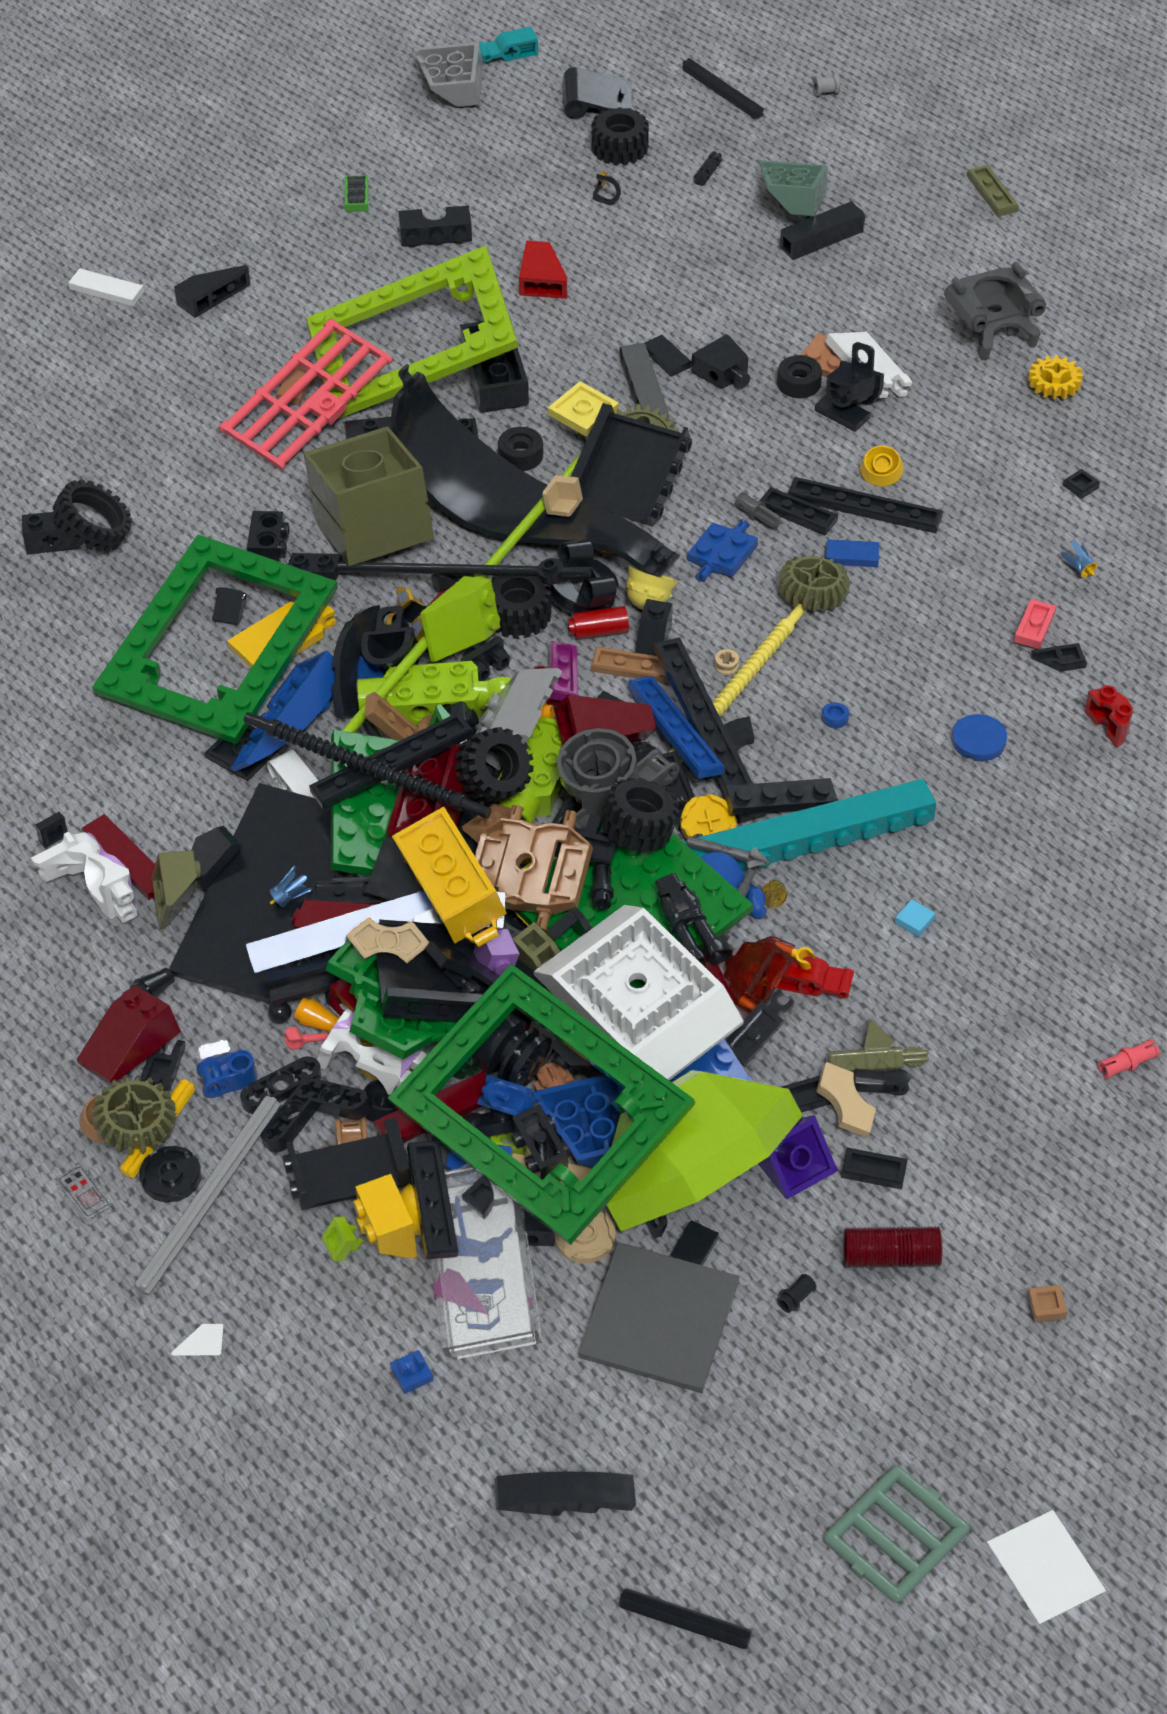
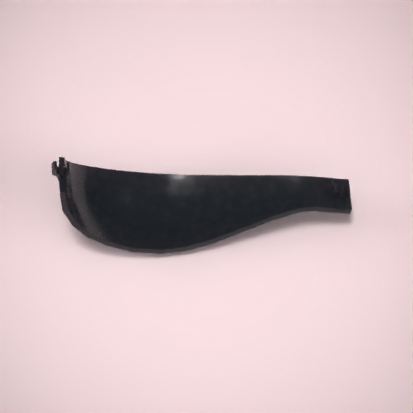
M404 365L398 372L403 387L394 397L390 418L392 432L423 467L427 497L438 508L463 526L486 536L506 540L543 497L542 493L548 485L517 468L476 437L439 401L429 387L425 375L417 371L412 376L408 371L409 365ZM583 500L569 517L547 514L545 509L518 541L560 545L563 542L588 539L594 549L614 553L624 558L638 570L660 578L680 557L679 554L670 550L658 539L632 522Z

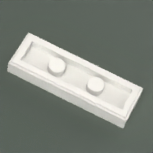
M80 268L68 282L70 290L132 307L144 293L143 285Z

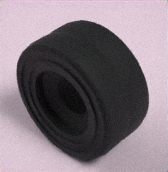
M794 355L781 361L777 371V386L783 394L801 399L811 397L819 391L822 382V368L818 361L805 355ZM800 375V376H805V377H804V378H797V377H794V376Z
M513 427L500 435L498 454L522 471L534 469L542 462L544 456L543 439L532 428ZM518 447H524V448H526V450H514V449H515V448H518Z

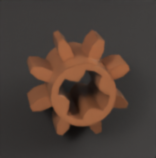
M548 1063L540 1068L537 1073L539 1080L533 1084L538 1091L567 1084L574 1080L569 1070L565 1069L561 1064L557 1066L556 1063Z

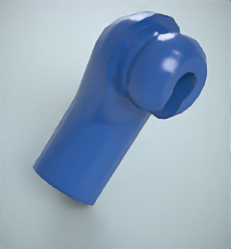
M751 883L746 896L753 904V911L750 914L755 919H761L767 913L765 893Z

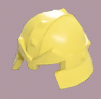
M628 566V579L625 591H627L628 598L633 605L643 610L646 599L666 602L669 598L673 597L671 593L679 581L663 575L661 578Z

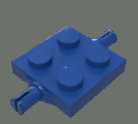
M741 519L735 528L732 529L712 522L689 550L687 561L701 567V570L696 574L697 580L705 582L711 573H722L731 577L736 574L758 546V537L744 533L749 527V523L746 520L743 522V519Z

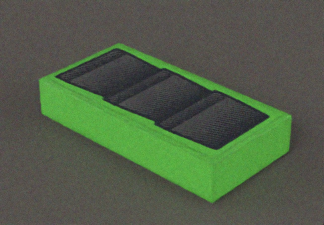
M368 175L345 176V212L369 211Z

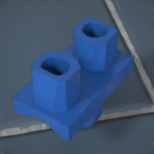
M487 1075L486 1085L482 1088L483 1095L477 1102L481 1106L515 1116L534 1107L536 1098L530 1096L532 1089Z

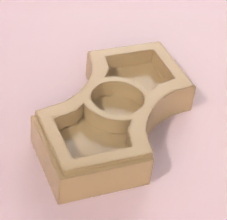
M368 916L346 934L347 938L364 959L378 952H389L398 955L408 963L429 944L427 938L412 920L402 926L388 927L377 923Z
M826 1062L822 1067L817 1093L827 1098L834 1106L838 1115V1127L867 1138L871 1131L876 1108L865 1102L858 1094L854 1085L853 1072Z

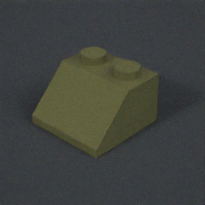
M193 850L158 853L151 880L159 930L167 928L188 904L192 892L197 888L196 879L200 878L201 869L199 861L194 860Z

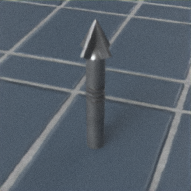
M689 836L687 841L689 848L708 853H725L735 860L746 862L748 869L770 863L755 847L751 851L731 848L730 846L728 848L726 845Z

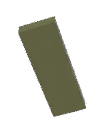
M989 165L967 170V177L997 217L1018 212L1019 205Z

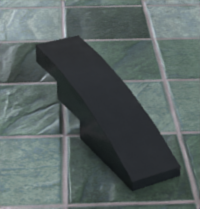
M561 1471L496 1476L494 1479L496 1510L560 1516L564 1510L596 1513L600 1508L632 1511L636 1506L634 1477L631 1474Z

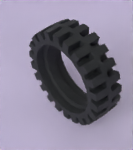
M74 480L66 484L52 508L54 510L53 517L56 518L55 522L57 525H62L60 528L62 532H68L69 535L67 537L71 540L76 538L77 544L81 546L85 543L86 548L90 550L93 547L99 552L102 550L108 552L111 549H116L132 526L131 513L129 510H125L127 506L124 502L119 503L121 498L117 495L113 497L111 490L107 489L105 491L103 490V485L97 484V486H94V482L89 480L87 483L84 480H79L78 482ZM73 503H81L97 510L108 520L112 529L99 527L84 519Z

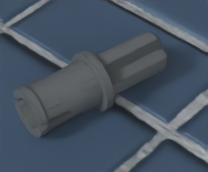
M741 492L735 499V507L748 513L752 520L758 519L772 529L778 528L782 521L779 515L766 508L764 502L756 501L745 492Z

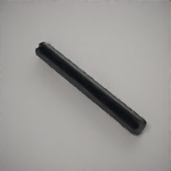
M691 58L683 61L682 69L753 118L759 119L763 117L764 108Z

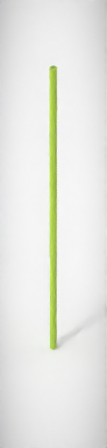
M580 454L561 476L571 477ZM543 497L484 565H498L546 509ZM475 575L474 577H476V578H485V579H486L488 576H486V575ZM425 634L375 691L383 699L428 648ZM366 703L342 731L352 733L357 731L367 719L365 717Z

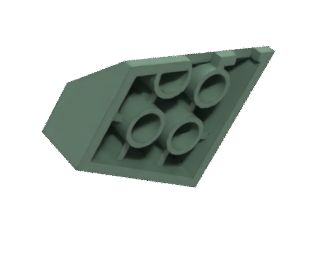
M759 160V166L767 189L790 214L797 215L799 218L814 216L827 193L828 165Z

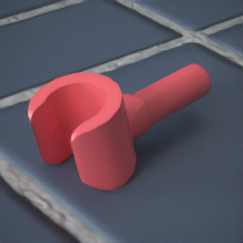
M290 1027L285 1030L287 1037L284 1040L290 1049L296 1050L305 1043L325 1041L328 1033L301 1035L297 1027Z

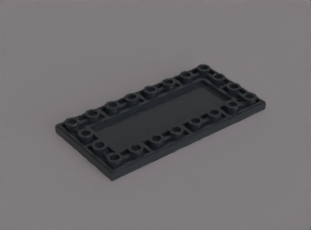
M259 783L233 835L242 845V848L209 885L169 970L174 976L272 1004L265 976L268 969L254 973L246 944L294 930V925H292L294 912L297 908L301 909L304 900H309V892L292 899L283 908L276 901L270 904L274 899L270 889L278 885L293 866H296V875L292 882L305 875L307 880L302 885L306 886V889L310 888V878H336L340 871L330 870L331 807L323 810L313 797ZM293 962L284 964L283 966L285 968H290V965ZM279 966L270 969L276 972L279 970Z

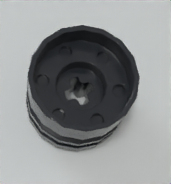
M511 1012L476 1050L472 1061L473 1064L488 1074H494L499 1071V1079L526 1087L545 1062L551 1049L552 1041L545 1034L540 1035L539 1030L536 1028H530L525 1031L526 1022Z

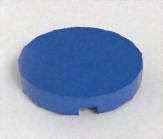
M967 715L958 720L953 728L952 744L954 749L967 759L969 756L975 758V761L993 760L1002 754L1006 746L1007 732L1004 725L989 715Z

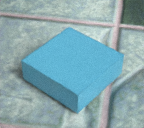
M911 899L895 917V924L920 937L935 920L936 913Z

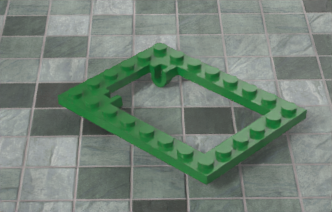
M197 534L92 686L93 692L96 695L237 745L250 725L244 722L245 714L247 712L257 714L338 589L337 581ZM209 567L297 597L237 690L219 685L217 688L219 700L211 697L209 702L205 703L157 686L161 668L158 662L147 658Z
M512 964L388 1097L392 1105L482 1176L484 1175L492 1184L569 1245L576 1240L696 1104L694 1098ZM515 1008L624 1088L612 1102V1105L620 1113L625 1111L633 1123L581 1182L573 1172L561 1163H558L543 1180L435 1096Z

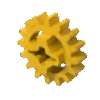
M1046 355L1044 361L1038 358L1036 359V364H1031L1028 375L1030 388H1035L1036 394L1043 392L1044 398L1051 395L1053 400H1056L1057 396L1066 399L1067 394L1074 396L1075 391H1080L1083 380L1082 368L1075 367V361L1067 362L1068 357L1060 359L1058 355H1055L1053 359H1050Z

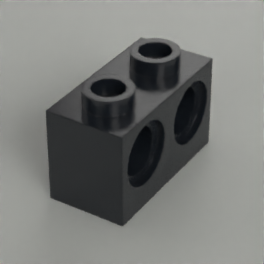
M252 511L247 551L281 562V557L286 556L287 542L284 541V538H289V522L284 520V511Z

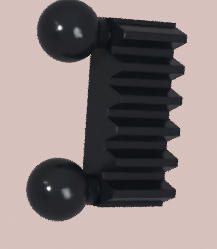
M325 953L324 959L314 956L313 962L303 959L301 965L293 962L290 968H285L282 965L279 966V970L276 972L268 969L265 976L272 1002L268 1008V1016L272 1022L283 1024L290 1019L292 1010L287 1002L326 991L325 1000L329 1005L330 985L340 980L339 977L326 971L327 963L332 958L331 954Z

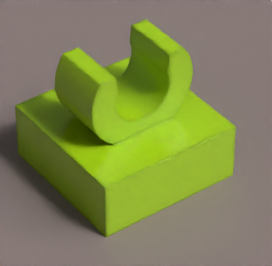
M345 1216L334 1217L321 1237L334 1262L344 1261L350 1251H357L364 1242L363 1238L356 1239L354 1233L357 1227L349 1225Z

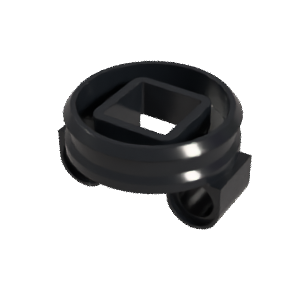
M582 539L561 543L557 556L562 561L563 566L590 567L591 577H564L559 583L550 585L552 600L560 608L571 614L612 608L619 591V583L609 567L593 559L594 550L590 540ZM584 580L580 591L577 592L572 582Z

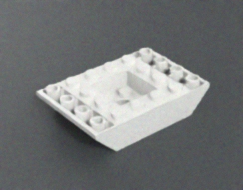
M622 906L534 971V975L554 996L669 1081L738 1029L744 1022L724 985L642 907ZM635 979H641L646 985L642 988H633L630 986V982Z

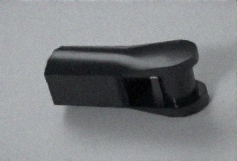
M855 1069L854 1085L858 1092H884L901 1096L905 1095L909 1090L910 1074L905 1070Z

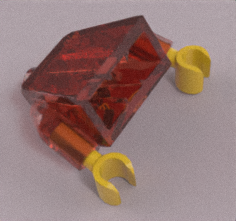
M769 936L756 942H744L736 955H732L725 961L726 971L724 972V978L730 982L728 988L735 1005L747 1014H750L761 1001L766 1004L794 960L791 956L797 959L802 969L809 970L811 966L803 958L811 957L816 959L812 950L808 947L795 949L796 945L775 936Z

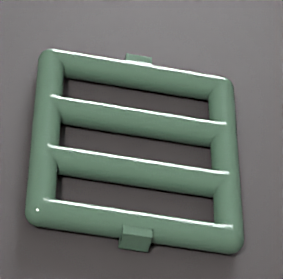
M896 1465L876 1482L824 1534L823 1539L827 1545L852 1565L851 1571L861 1580L864 1577L867 1578L893 1602L898 1603L968 1534L970 1526L941 1501L942 1495L932 1487L929 1490L926 1489L903 1468ZM896 1482L900 1483L953 1528L941 1541L885 1494ZM875 1503L931 1550L919 1563L863 1516ZM854 1525L909 1573L897 1586L840 1538L851 1526Z

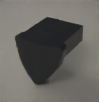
M216 588L215 594H217L212 620L239 625L247 593L232 588Z
M575 906L546 931V934L555 942L570 928L583 936L592 927Z

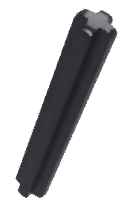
M625 1588L621 1593L619 1606L622 1609L741 1649H747L750 1643L752 1632L748 1628Z

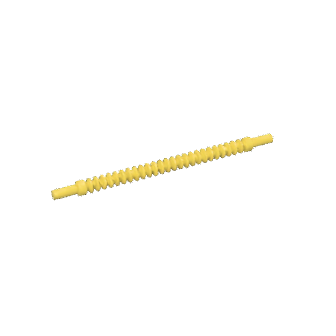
M802 604L795 607L787 618L780 620L777 627L770 632L765 641L761 643L753 655L749 657V660L742 665L737 674L733 676V679L726 684L721 693L717 695V698L713 700L719 716H722L724 711L731 706L736 697L740 695V692L744 690V687L751 682L756 673L760 671V668L767 663L772 654L776 652V649L793 632L794 625L806 612V610L803 611ZM678 754V757H679L680 762H681V764H682L684 761H683V759L680 757V755Z

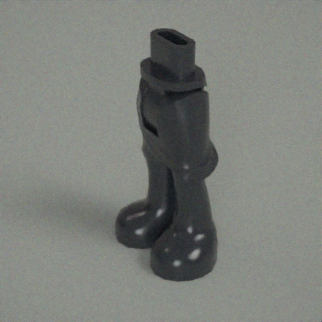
M671 873L655 881L659 890L657 896L662 914L669 925L671 933L676 934L680 944L704 967L707 959L711 965H717L729 959L733 954V950L728 942L718 938L706 921L707 918L701 910V903L695 891L690 890L685 882H680L676 873ZM688 926H694L703 943L707 959L696 943Z

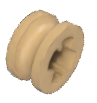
M724 649L715 655V669L718 673L732 675L737 672L739 656L735 651Z

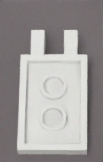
M867 332L828 334L825 342L842 361L851 363L852 345L854 343L860 342L872 346L875 350L874 371L884 373L883 387H890L898 397L907 396L908 391L904 390L903 387L911 386L913 382ZM859 350V359L862 362L867 363V353L863 350ZM883 388L879 398H887L889 393Z

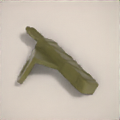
M870 1019L866 1021L868 1029L863 1049L828 1052V1063L851 1072H855V1069L893 1070L903 1068V1063H907L910 1067H917V1065L921 1067V1065H924V1062L929 1061L927 1056L929 1052L928 1050H923V1047L917 1046L916 1048L914 1046L912 1048L910 1046L906 1051H903L901 1046L891 1047L895 1040Z

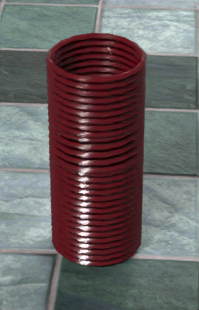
M891 1226L889 1228L846 1227L844 1229L843 1249L846 1268L940 1267L942 1264V1234L939 1226H919L918 1228L916 1226H909L908 1228L906 1226L905 1228H896L895 1226L893 1228Z

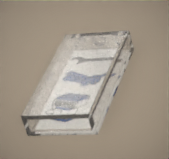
M468 1164L463 1165L459 1169L445 1171L459 1253L454 1258L431 1259L441 1349L447 1361L542 1343L524 1208L491 1183L492 1192L494 1191V1204L490 1214L483 1219L463 1201L461 1196L482 1175Z

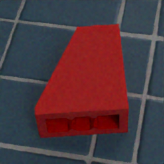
M526 240L519 275L520 296L567 299V276L550 242Z

